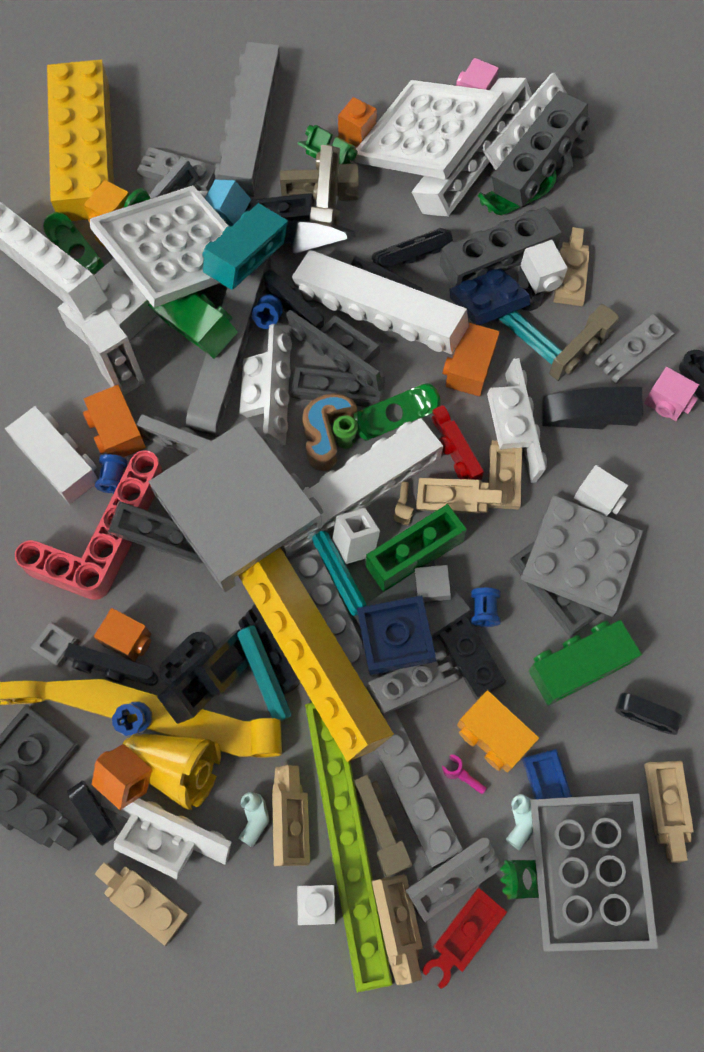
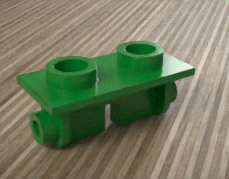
M309 125L305 133L308 136L307 141H299L298 145L306 149V154L316 158L317 153L321 151V145H330L333 134L318 125ZM335 137L333 144L330 146L340 148L339 164H353L350 160L354 161L358 154L355 146L339 137Z

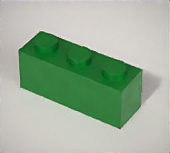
M197 292L155 308L150 303L148 304L167 325L213 359L238 333L230 323L233 319L232 316L220 306L215 309V305L205 295L201 294L197 297Z
M446 504L366 554V568L381 590L385 592L414 573L415 568L425 566L463 543L467 529L451 507Z
M608 620L591 629L593 634L583 639L580 635H576L562 644L563 649L555 653L549 649L533 658L535 663H533L528 672L547 706L634 663L642 655L621 620L610 624Z

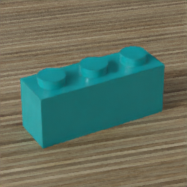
M259 203L250 211H245L234 225L226 227L220 237L214 242L210 241L205 246L202 254L204 258L203 273L233 290L284 244L288 220Z

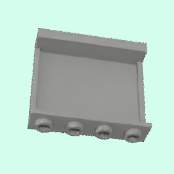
M247 419L148 481L154 495L224 593L236 586L234 582L235 577L315 524L318 530L322 528L321 514H323V510L314 497L309 499L302 491L305 488L300 478L295 473L291 475L284 467L286 462L279 451L276 449L271 451L266 444L268 439L259 426L254 428Z

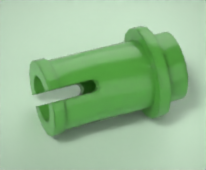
M346 415L338 417L333 424L336 442L341 448H351L353 446L352 442L354 444L356 442L355 435L358 431L356 420Z

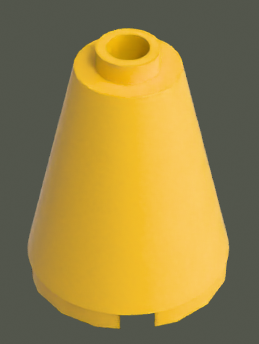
M135 733L124 740L123 744L152 768L149 784L183 808L192 810L191 806L199 807L208 797L217 777L211 774L214 763L220 765L221 751L217 742L209 739Z

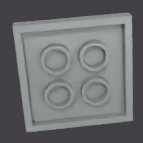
M553 495L520 580L613 617L617 611L643 530Z

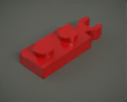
M444 405L433 409L434 416L431 419L441 433L439 441L443 445V452L446 455L450 454L455 462L454 470L459 479L481 481L484 471L454 420L451 421Z
M478 887L433 945L441 954L437 959L427 961L423 966L422 973L427 975L433 967H440L443 976L437 986L440 989L447 986L451 978L450 969L453 965L463 972L506 915L507 911Z

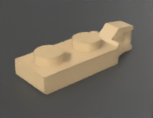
M572 227L569 243L563 242L559 253L567 266V271L562 285L554 291L553 302L576 306H583L590 252L588 251V245H582L584 229Z
M492 440L489 449L488 483L490 484V490H502L503 493H507L506 506H488V508L519 510L521 504L522 448L499 449L498 441Z
M419 478L416 509L418 511L435 512L448 504L454 513H488V506H506L507 493H503L502 490H490V484L483 483L480 480Z
M647 762L644 766L658 844H664L668 863L687 861L685 843L691 842V833L694 830L683 762Z
M285 765L276 767L272 790L274 866H308L310 863L308 793H303L302 785H300L299 766Z
M103 862L95 873L99 879L109 886L104 893L110 898L109 901L164 946L168 945L189 916L185 910L135 870L131 871L128 867L124 866L121 872H119L109 863Z
M403 874L372 881L387 956L389 957L388 960L396 984L405 985L422 980L418 959L419 949H423L414 906L406 892V889L409 888L407 876Z

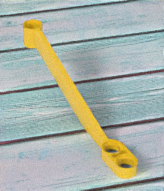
M103 679L0 682V705L31 704L51 700L112 719L119 706L130 704L131 702H142L152 712V721L147 728L148 730L168 736L209 739L218 743L221 752L238 757L268 758L282 755L280 719L261 718L242 721L201 709L194 718L177 724L157 698V695ZM136 714L127 716L129 723L138 720Z

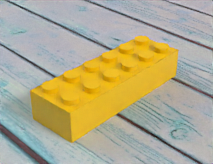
M102 59L47 65L50 200L55 212L66 214L71 221L88 220L84 207L85 202L104 179L114 184L110 91Z

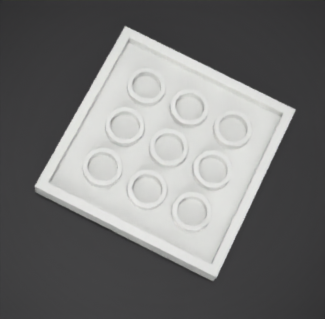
M411 80L356 148L358 154L355 162L446 180L504 104L503 92Z
M193 185L90 219V229L154 308L220 283L203 273L204 258L202 254L205 246L210 241L214 242L220 237L228 225Z

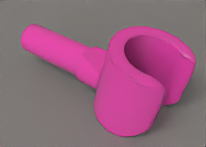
M449 755V758L457 763L459 767L456 771L451 772L442 766L444 775L449 779L459 778L480 794H483L487 787L463 769L462 761L458 756Z

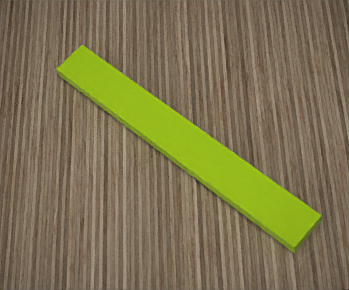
M308 703L305 704L356 992L391 986L393 983L372 886L373 878L351 763L346 761L314 704Z

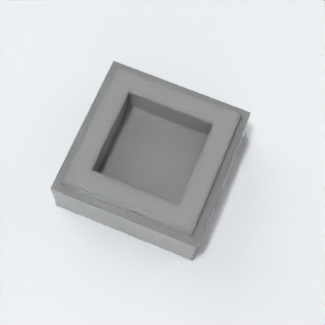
M447 565L415 568L417 596L422 595L424 602L451 600Z
M50 621L31 649L60 668L67 659L64 654L68 643L77 645L80 640Z

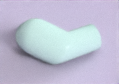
M247 792L241 798V807L245 810L248 823L238 839L253 848L269 822V814L264 798L260 794Z
M523 794L516 795L511 802L516 826L506 838V841L519 851L533 834L531 799Z

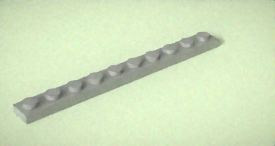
M317 548L289 560L366 687L370 681L379 678L378 674H369L364 645ZM392 711L383 717L394 735L378 747L376 752L432 868L456 856L463 849L396 711Z

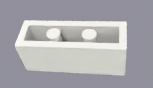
M107 310L99 315L90 317L86 323L79 326L101 374L111 387L118 384L123 396L145 383L127 335Z
M34 406L6 427L5 430L15 444L70 505L95 485V481L98 478L94 470L97 469V466L87 454L80 456L75 451L78 448L75 441L68 433L61 435L56 430L60 426L48 412L43 415Z

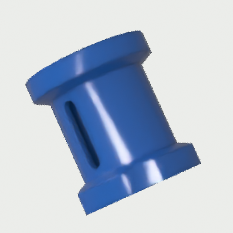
M272 294L262 296L252 312V319L256 325L262 329H269L271 324L276 325L283 312L282 301ZM265 308H269V309H270L269 312H270L271 315H267V314H266V309H265Z
M101 455L99 457L101 471L99 480L95 481L96 489L101 492L114 494L128 461L118 455Z
M486 587L473 589L471 597L474 599V616L471 618V624L479 627L500 625L501 618L497 616V599L501 597V591ZM485 603H487V611H486V612H485Z
M142 702L123 704L116 709L112 716L114 729L125 736L146 730L152 721L150 708ZM136 714L138 720L129 723L127 716Z

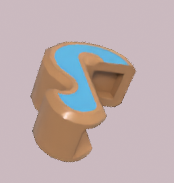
M333 393L320 396L311 400L304 409L303 430L308 440L306 443V454L309 464L316 470L327 471L338 461L336 456L337 448L330 424H334L338 417L345 415L353 417L354 413L357 412V406L354 401L343 394Z

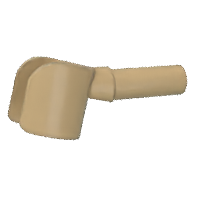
M403 481L401 482L400 498L395 507L394 520L408 526L414 508L406 506L409 483Z

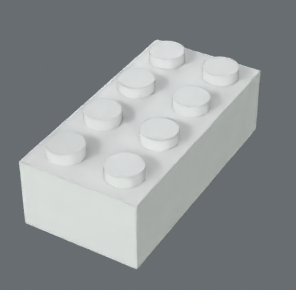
M114 258L94 275L108 299L104 304L85 319L65 302L58 307L66 327L86 344L87 342L79 326L86 323L90 317L99 315L105 310L114 318L127 335L129 341L157 316L148 306L150 302Z

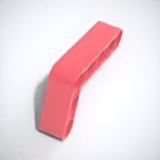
M147 450L139 451L133 455L82 558L40 542L29 540L21 543L15 551V560L18 565L33 578L85 598L97 600L106 596L132 544L131 541L108 534L117 503L121 501L148 511L155 497L148 481L163 472L157 456ZM146 466H153L150 472L140 473ZM140 493L137 499L127 500L131 494ZM113 548L109 556L100 557V553L104 549ZM40 554L37 562L28 564L32 556ZM69 565V569L65 574L57 575L59 568ZM99 576L98 582L95 585L86 587V582L89 578Z

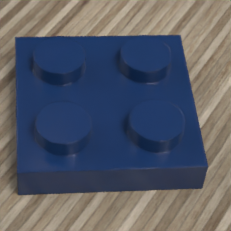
M502 268L488 271L482 276L463 281L460 285L449 289L451 300L456 305L466 308L468 318L476 325H482L530 305V295Z
M422 595L357 608L370 675L436 662V654Z

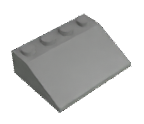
M639 793L530 800L543 951L658 949Z

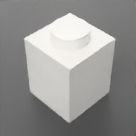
M553 240L526 248L524 251L521 268L535 294L543 291L550 292L562 285L567 266Z
M595 465L579 487L573 501L582 507L607 517L611 512L617 515L627 500L622 495L628 485Z
M366 508L336 516L332 541L345 564L365 559L366 554L376 549L380 530Z
M334 885L297 886L298 925L336 924Z

